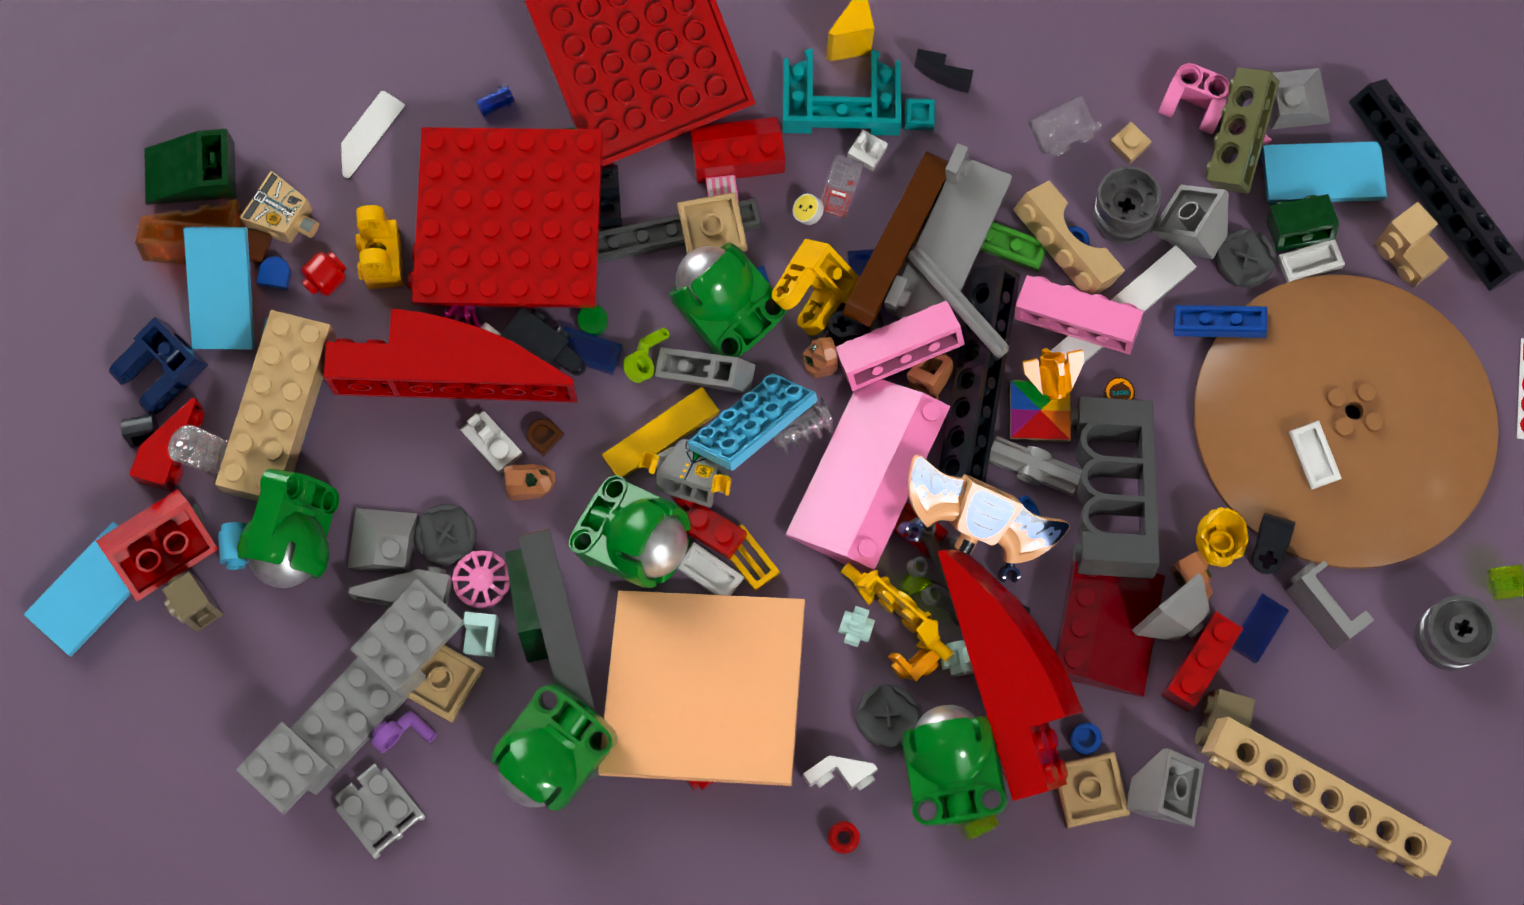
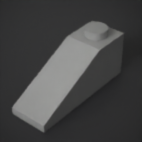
M660 347L654 377L745 394L751 391L756 365L739 357Z
M428 567V571L417 569L350 587L348 594L353 600L391 607L418 579L448 606L453 584L452 578L446 574V570Z

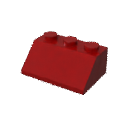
M777 117L709 124L690 130L697 183L706 182L705 178L735 175V179L785 173V152L782 132Z
M178 489L96 540V543L136 601L141 600L166 584L174 576L183 573L219 550L189 502Z

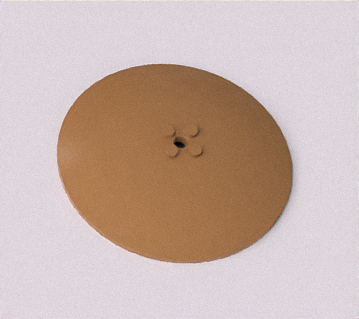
M1321 275L1290 281L1272 288L1245 305L1267 307V337H1216L1199 371L1193 404L1194 431L1201 461L1210 482L1225 505L1239 513L1247 523V528L1256 535L1258 534L1264 513L1295 521L1293 535L1285 553L1307 562L1313 561L1314 564L1318 565L1325 560L1328 567L1341 569H1367L1400 563L1424 553L1451 535L1468 518L1487 488L1496 459L1499 432L1497 409L1488 376L1478 356L1460 331L1438 310L1408 291L1385 282L1352 275ZM1353 405L1357 407L1360 411V418L1356 420L1349 418L1345 412L1346 406ZM1319 421L1342 479L1311 490L1288 432Z

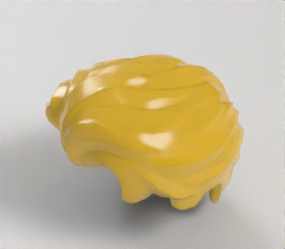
M1220 507L1212 509L1200 520L1196 533L1197 547L1207 563L1218 567H1227L1232 564L1233 560L1244 556L1249 542L1247 523L1244 521V518L1230 508Z

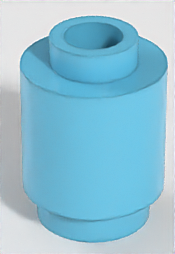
M230 522L221 525V531L218 533L219 563L226 565V569H243L245 564L248 563L237 556V545L240 535L247 525L246 523Z

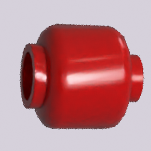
M318 252L302 266L301 273L305 279L301 283L313 296L317 292L323 296H329L345 282L346 275L344 272L347 268L332 252L328 254Z

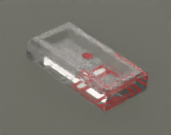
M835 155L820 199L824 207L823 212L846 219L863 170V162Z

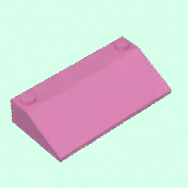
M882 379L855 390L785 536L845 565L850 562L861 573L874 571L909 497L908 476L911 461L918 454L925 459L927 458L950 406L923 392Z

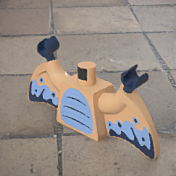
M919 454L915 455L911 461L908 476V494L911 506L919 519L914 523L909 521L902 522L898 527V532L906 533L912 528L911 534L905 540L911 542L918 541L922 536V528L924 526L928 528L939 520L949 521L956 530L961 532L954 547L966 554L971 555L978 540L991 546L998 543L1003 548V561L1006 562V565L1002 566L998 571V578L1001 582H1006V573L1009 570L1012 571V582H1018L1021 574L1015 567V563L1027 562L1044 554L1055 546L1070 529L1067 521L1035 515L1027 510L1015 496L969 475L964 474L962 478L944 474Z

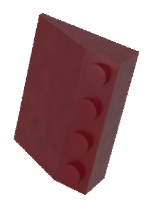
M1072 560L1055 649L1071 682L1144 697L1154 638L1136 635L1132 629L1160 606L1165 576L1156 573L1154 579L1078 574V562H1073Z

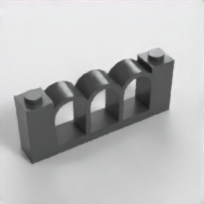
M1079 396L1077 407L1071 408L1070 426H1075V438H1079L1076 458L1082 467V472L1076 492L1078 500L1083 505L1077 527L1079 542L1073 544L1072 560L1073 562H1078V574L1154 579L1160 562L1153 401ZM1094 440L1136 442L1137 458L1099 455L1092 451L1088 443ZM1095 477L1138 479V496L1101 493L1095 490L1088 480ZM1094 515L1139 517L1140 535L1103 532L1095 528L1089 518Z

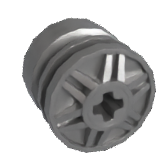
M1133 166L1113 169L1104 176L1099 185L1093 209V221L1097 231L1105 239L1113 243L1126 245L1139 242L1149 235L1155 224L1157 212L1161 204V189L1158 181L1148 171ZM1122 210L1128 211V214L1123 213Z

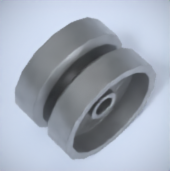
M1464 595L1446 597L1422 613L1415 630L1417 647L1423 657L1437 668L1451 671L1466 668L1480 661L1491 652L1497 639V625L1494 615L1484 603L1474 597Z

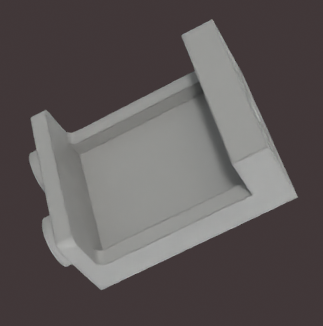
M1324 560L1316 566L1312 561L1290 579L1293 585L1286 592L1334 650L1367 627L1374 619L1367 611H1364L1353 620H1350L1316 578V575L1325 569L1328 564Z

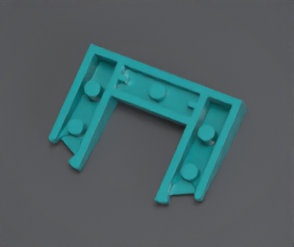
M813 49L804 50L806 60L792 66L789 63V59L787 57L784 58L782 133L812 134V127L870 129V134L900 136L901 61L897 60L894 68L878 62L881 52L871 50L870 97L813 96Z

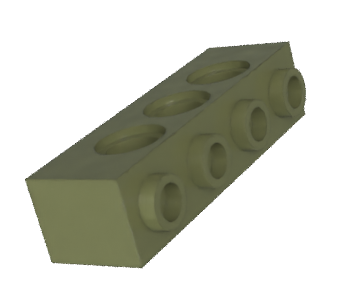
M1237 67L1235 77H1232L1230 80V96L1227 105L1222 109L1221 129L1214 138L1213 147L1215 151L1212 161H1209L1206 167L1207 181L1215 189L1246 194L1250 192L1280 82L1271 71ZM1253 98L1252 102L1248 106L1243 107V104L1247 99ZM1245 126L1242 133L1235 135L1239 127ZM1233 154H1238L1235 161L1228 163V159Z

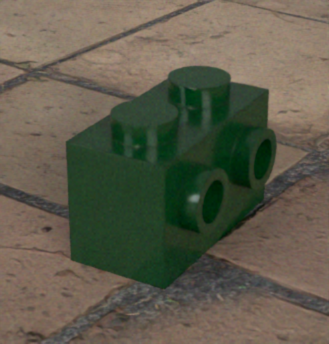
M1329 194L1321 196L1311 195L1291 202H1278L1270 206L1266 221L1276 251L1335 240L1339 227V221Z

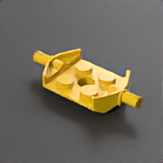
M850 562L844 566L841 573L854 583V586L857 587L858 592L868 605L878 597V603L883 609L889 613L895 611L903 618L901 622L910 632L918 633L917 638L920 639L916 644L918 648L933 650L945 662L951 658L954 651L941 641V637L938 635V621L932 620L931 614L928 611H922L912 598L895 588L887 576L880 578L878 570L862 574Z

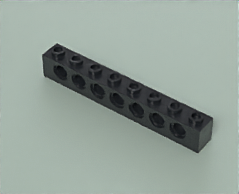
M1387 79L1369 83L1349 101V104L1489 291L1506 284L1524 270L1522 258Z
M1004 264L976 267L973 270L968 301L1009 346L1021 275ZM964 322L962 334L965 345L960 346L939 471L959 478L966 474L985 483L1007 353L1001 358L995 357Z

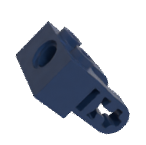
M154 317L133 338L135 342L111 365L109 373L119 384L123 385L133 380L156 358L163 365L161 368L165 373L142 395L139 405L148 414L154 413L157 415L208 364L170 324Z

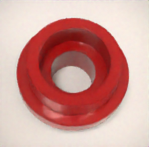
M837 822L828 832V843L837 853H851L859 844V831L850 822ZM846 832L850 837L849 842L846 844L840 843L837 838L838 834Z

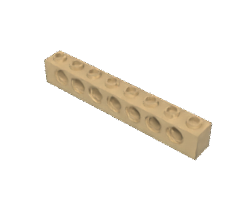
M1230 717L1218 718L1201 753L1209 757V763L1222 770L1229 768L1238 773L1237 778L1242 782L1255 786V784L1260 785L1266 789L1265 794L1278 801L1285 799L1294 804L1293 810L1304 816L1311 817L1313 815L1321 819L1320 824L1331 831L1339 832L1340 830L1349 835L1348 840L1355 845L1367 848V846L1377 851L1376 856L1389 863H1395L1396 861L1405 866L1404 871L1407 874L1422 879L1423 876H1437L1452 841ZM1239 745L1246 752L1244 761H1241L1237 756ZM1267 761H1269L1273 766V774L1271 777L1268 776L1265 772V764ZM1295 776L1298 777L1301 782V789L1299 792H1297L1293 787V779L1295 778ZM1323 792L1327 794L1329 799L1326 808L1321 803ZM1351 807L1356 812V820L1354 823H1352L1349 818V810L1351 809ZM1379 823L1382 825L1384 829V834L1382 838H1380L1377 834V826ZM1406 839H1408L1411 843V851L1409 854L1406 852L1404 847Z

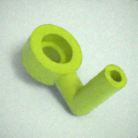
M665 327L640 339L637 351L625 357L623 362L624 372L631 381L642 383L653 376L654 365L648 353L650 347L669 338V331Z

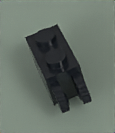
M521 307L500 335L520 345L558 370L562 367L575 376L583 375L585 370H587L585 361L574 352L576 347L569 341L571 335L558 325L555 329L551 328L546 324L548 319L535 309L530 313Z

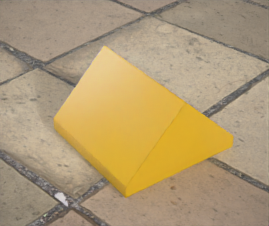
M851 0L828 32L826 59L836 61L871 54L875 28L868 0Z

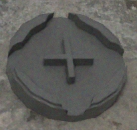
M1249 229L1232 231L1227 235L1216 253L1215 263L1218 272L1225 281L1236 287L1251 288L1261 285L1270 277L1275 267L1277 255L1273 244L1265 235L1251 232Z
M440 504L429 508L420 521L418 520L415 527V542L419 552L429 562L439 566H452L473 551L477 543V529L472 517L465 510L453 504Z
M884 684L872 687L863 694L857 705L856 722L860 733L867 741L878 747L892 748L902 745L904 731L915 729L919 720L916 700L907 690L898 685Z

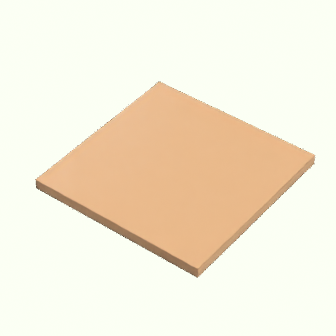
M618 590L604 720L616 732L617 743L600 763L598 774L600 776L792 786L805 599ZM602 733L601 748L604 749L608 744V739Z

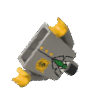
M687 439L679 440L675 447H670L659 454L651 451L641 452L637 467H645L649 469L651 474L657 471L656 491L709 508L713 505L715 492L725 493L726 496L730 494L732 479L729 470L691 451L688 445L689 440Z

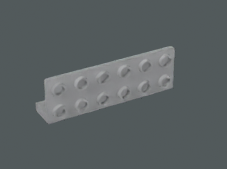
M957 143L945 169L946 182L916 247H921L961 292L1009 188L1012 175L969 159L968 147ZM909 260L902 277L896 275L884 303L886 313L901 319L946 300Z

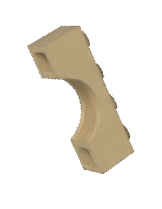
M1049 180L1026 192L1013 211L1081 292L1093 295L1099 294L1111 287L1125 271L1124 268L1107 248L1091 247L1074 237L1064 219V210L1068 202Z

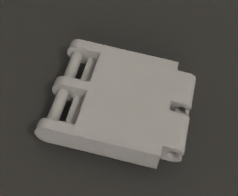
M374 763L357 777L363 785L361 789L358 790L351 782L334 798L340 804L335 810L370 854L377 859L381 856L379 852L396 838L400 840L404 837L402 833L419 819L423 821L427 817L387 768L381 771ZM411 813H415V815L411 817L407 822H405L401 827H396ZM390 831L392 832V834L389 837H387L383 842H381L377 847L374 846V844L378 842L382 837H384L387 833H389Z

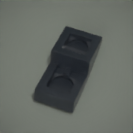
M922 49L917 50L914 67L922 74L943 86L969 93L973 70L945 65L947 54Z
M618 165L603 166L601 171L599 227L622 225Z

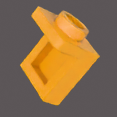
M920 649L908 662L899 653L892 652L887 656L893 663L890 666L893 672L902 680L906 678L912 681H917L923 675L931 674L938 667L937 661L941 658L933 650L930 651L929 649Z

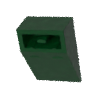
M227 129L195 131L144 148L146 205L236 198L235 143Z

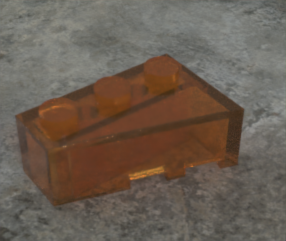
M238 199L229 200L226 205L210 207L207 204L199 206L198 210L182 213L180 210L141 216L135 244L143 261L186 265L183 229L186 227H242L243 222L240 219L242 210Z

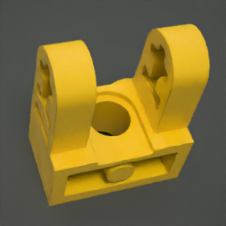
M365 205L357 208L356 220L360 234H356V247L359 252V262L357 263L359 279L365 281L368 290L404 286L401 232L396 219L388 220L381 206Z
M804 239L775 285L771 296L782 309L789 310L800 302L811 285L814 291L800 312L797 324L807 335L814 336L824 330L830 317L835 313L841 302L847 303L860 277L830 244Z

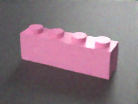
M1027 275L1015 305L1014 319L1130 355L1141 326L1144 311L1130 303L1120 304L1110 301L1107 297L1100 294H1087L1071 285L1061 286L1051 283L1050 280L1041 276L1032 277Z
M944 301L911 316L903 317L882 328L874 329L870 333L858 338L848 340L835 348L840 367L851 390L855 391L963 346L965 343L961 326L949 303Z

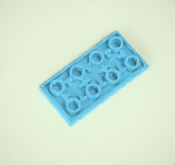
M1378 142L1262 146L1261 155L1267 204H1276L1281 201L1291 202L1311 195L1321 196L1329 194L1331 202L1385 200L1387 197L1382 150Z
M184 228L192 349H254L255 337L248 228Z
M772 373L766 376L750 392L745 393L729 409L724 410L708 426L700 429L698 434L688 441L689 449L733 471L818 401L816 392Z
M114 522L95 539L23 614L70 657L131 595L96 543V540L118 527Z

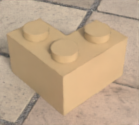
M1419 202L1394 219L1374 243L1380 256L1385 260H1389L1397 269L1399 277L1413 288L1438 270L1449 258L1430 237L1429 234L1438 223Z

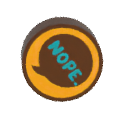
M1123 377L1111 379L1103 390V398L1133 400L1135 396L1133 384Z

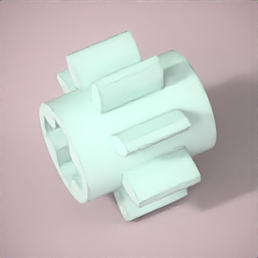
M855 606L853 613L845 610L838 633L846 635L844 643L858 647L860 640L869 641L875 620L868 618L870 610Z
M955 641L946 644L948 648L954 651V654L947 662L941 658L942 670L950 669L951 676L953 677L974 673L965 641Z

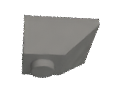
M1320 68L1273 73L1280 82L1269 118L1272 130L1330 123Z
M1180 184L1151 231L1169 244L1177 245L1181 251L1189 256L1213 259L1228 234L1229 194L1223 189Z
M356 508L348 569L395 574L410 572L418 514Z
M1198 573L1133 628L1132 631L1136 635L1175 642L1179 641L1186 634L1190 639L1205 627L1201 621L1210 614L1203 577Z
M1163 748L1132 777L1127 794L1128 802L1126 809L1145 817L1194 827L1204 764L1171 749Z

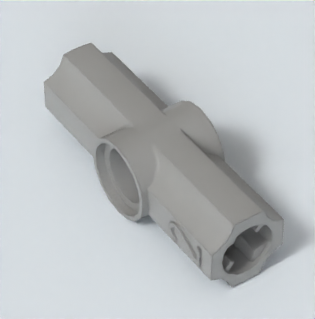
M996 436L991 448L990 464L1015 473L1018 479L1035 486L1043 484L1070 496L1074 494L1082 472L1081 469L1053 459L1049 452L1034 446L1026 448Z

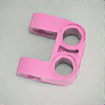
M1183 64L1171 81L1158 113L1172 118L1179 100H1184L1206 109L1199 130L1213 135L1220 120L1222 109L1228 99L1230 82L1223 75L1196 64ZM1181 79H1188L1193 84H1186ZM1209 90H1216L1220 95H1213Z

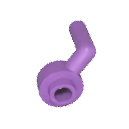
M408 711L396 722L390 721L386 723L384 721L380 723L372 732L374 738L371 744L380 753H384L395 745L409 726L428 743L436 738L437 733L414 711Z

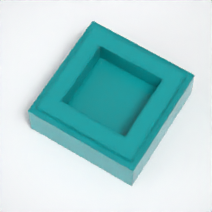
M906 98L904 130L934 131L935 99Z

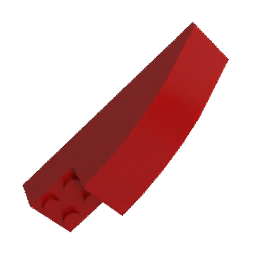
M391 308L389 344L379 339H369L367 343H355L354 340L347 338L336 339V342H326L323 377L334 395L577 403L578 401L574 380L511 340L485 329L446 317Z
M960 550L938 551L1012 800L1023 799L1067 785L1068 770L1065 762L1059 758L1056 748L1058 747V737L1055 730L1050 728L1049 722L1084 711L1072 682L1056 652L1019 600L971 555Z

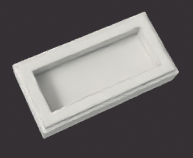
M1335 240L1305 246L1280 254L1276 258L1286 283L1343 268L1345 265Z
M1319 421L1288 432L1311 490L1342 479Z
M695 542L688 548L683 561L677 568L678 571L713 595L732 596L744 580V576Z

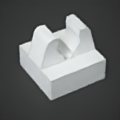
M862 129L849 150L847 158L873 172L885 153L888 143Z

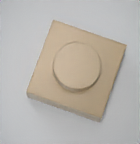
M1130 122L1110 140L1109 145L1130 165L1150 147L1152 141L1137 126Z

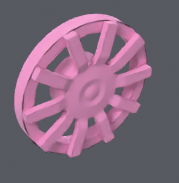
M481 550L467 554L459 560L453 571L452 584L456 595L464 604L476 609H486L497 605L506 597L510 589L506 562L499 555L491 551ZM486 556L484 565L480 567L477 557ZM491 558L499 562L493 568L488 569ZM473 559L475 569H471L465 563ZM461 568L470 573L469 576H458ZM500 568H504L505 576L493 575ZM458 581H469V585L459 590ZM495 581H505L504 589L501 590L494 585ZM473 589L474 592L470 601L463 594ZM492 589L499 596L490 601L488 591ZM479 593H483L486 602H476Z

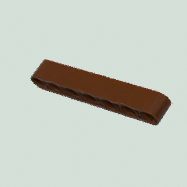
M926 151L856 283L842 315L867 327L872 326L896 275L902 269L908 253L911 251L946 182L945 169L949 162L948 160Z

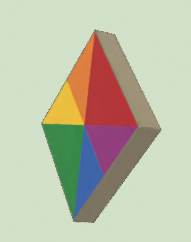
M1010 380L1009 441L1070 443L1071 391L1066 393L1067 396L1065 398L1052 400L1048 396L1043 395L1031 381Z

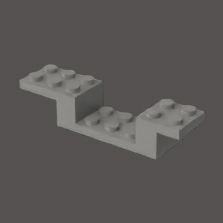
M416 579L350 649L358 658L292 727L281 722L236 770L284 815L307 790L317 795L372 737L374 729L380 723L386 722L408 698L407 696L414 692L427 678L421 669L465 622Z

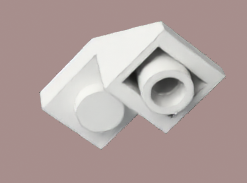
M829 755L803 773L802 778L809 788L814 784L820 788L834 778L832 772L836 770L849 790L856 786L859 790H862L875 781L872 775L876 773L878 768L874 763Z

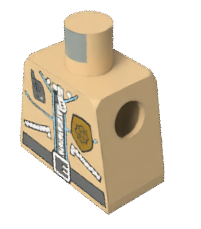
M270 171L240 216L243 224L249 230L269 233L272 238L286 243H291L298 232L312 238L319 228V222L309 217L312 212L309 201L272 171Z

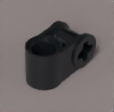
M838 311L830 317L825 334L826 337H832L834 345L838 346L848 340H853L870 333L874 329L882 328L884 323L880 311L871 327H867L842 315L843 311Z
M1264 513L1252 555V564L1256 571L1262 574H1271L1280 569L1286 549L1293 535L1295 521ZM1267 551L1271 552V558L1275 560V564L1268 565L1267 569L1263 568V562L1259 560V556L1266 555Z

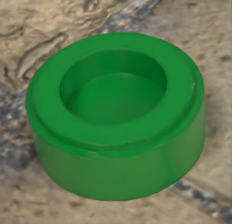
M596 305V308H583L578 314V325L583 334L596 337L606 331L608 317L602 307Z

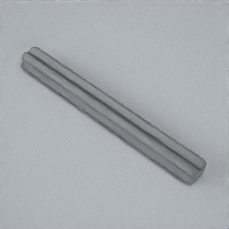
M917 246L908 253V258L949 303L995 357L1001 358L1009 351L1007 343L924 250Z

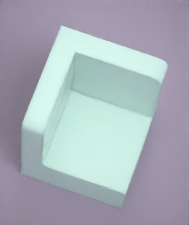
M465 612V623L463 624L466 628L464 654L495 658L499 629L497 615Z

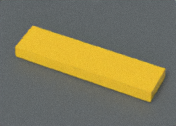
M701 387L603 453L602 458L614 475L626 478L639 469L637 465L642 451H651L656 454L663 452L720 413V410L703 387Z

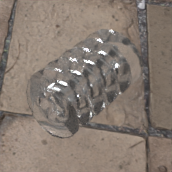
M821 397L820 405L817 402L813 404L809 410L807 409L771 439L776 449L780 447L787 454L789 453V443H792L799 449L800 438L811 444V434L814 433L819 439H822L823 428L831 435L834 434L833 420L824 399Z
M186 425L175 431L170 438L168 453L171 459L176 462L188 465L208 475H216L219 473L229 441L196 426Z

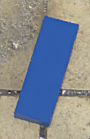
M1175 305L1174 336L1266 338L1267 307Z

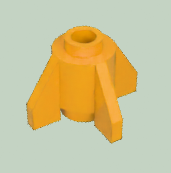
M1044 348L1041 349L1040 363L1037 358L1022 361L1023 373L1043 395L1048 396L1049 399L1057 400L1065 398L1067 396L1066 393L1072 391L1084 364L1083 350L1081 349L1066 352L1067 359H1065L1064 353H1051L1049 349Z

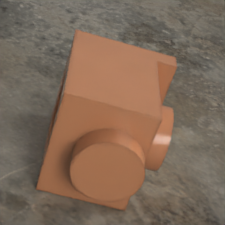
M943 353L912 366L907 373L909 388L923 392L938 400V395L954 374L952 359Z

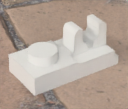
M483 410L471 416L467 420V424L459 429L499 475L504 472L505 466L512 465L523 456L522 451Z

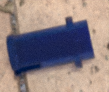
M500 85L498 90L475 99L483 117L504 106L509 108L511 107L510 104L515 102L508 85L503 88Z

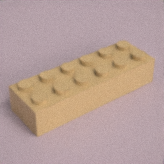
M274 310L270 311L215 485L223 493L258 502L261 491V477L267 469L274 468L294 472L324 376L326 342H335L336 334L330 324Z

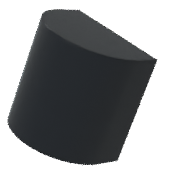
M154 413L121 420L122 436L132 448L140 446L159 429Z

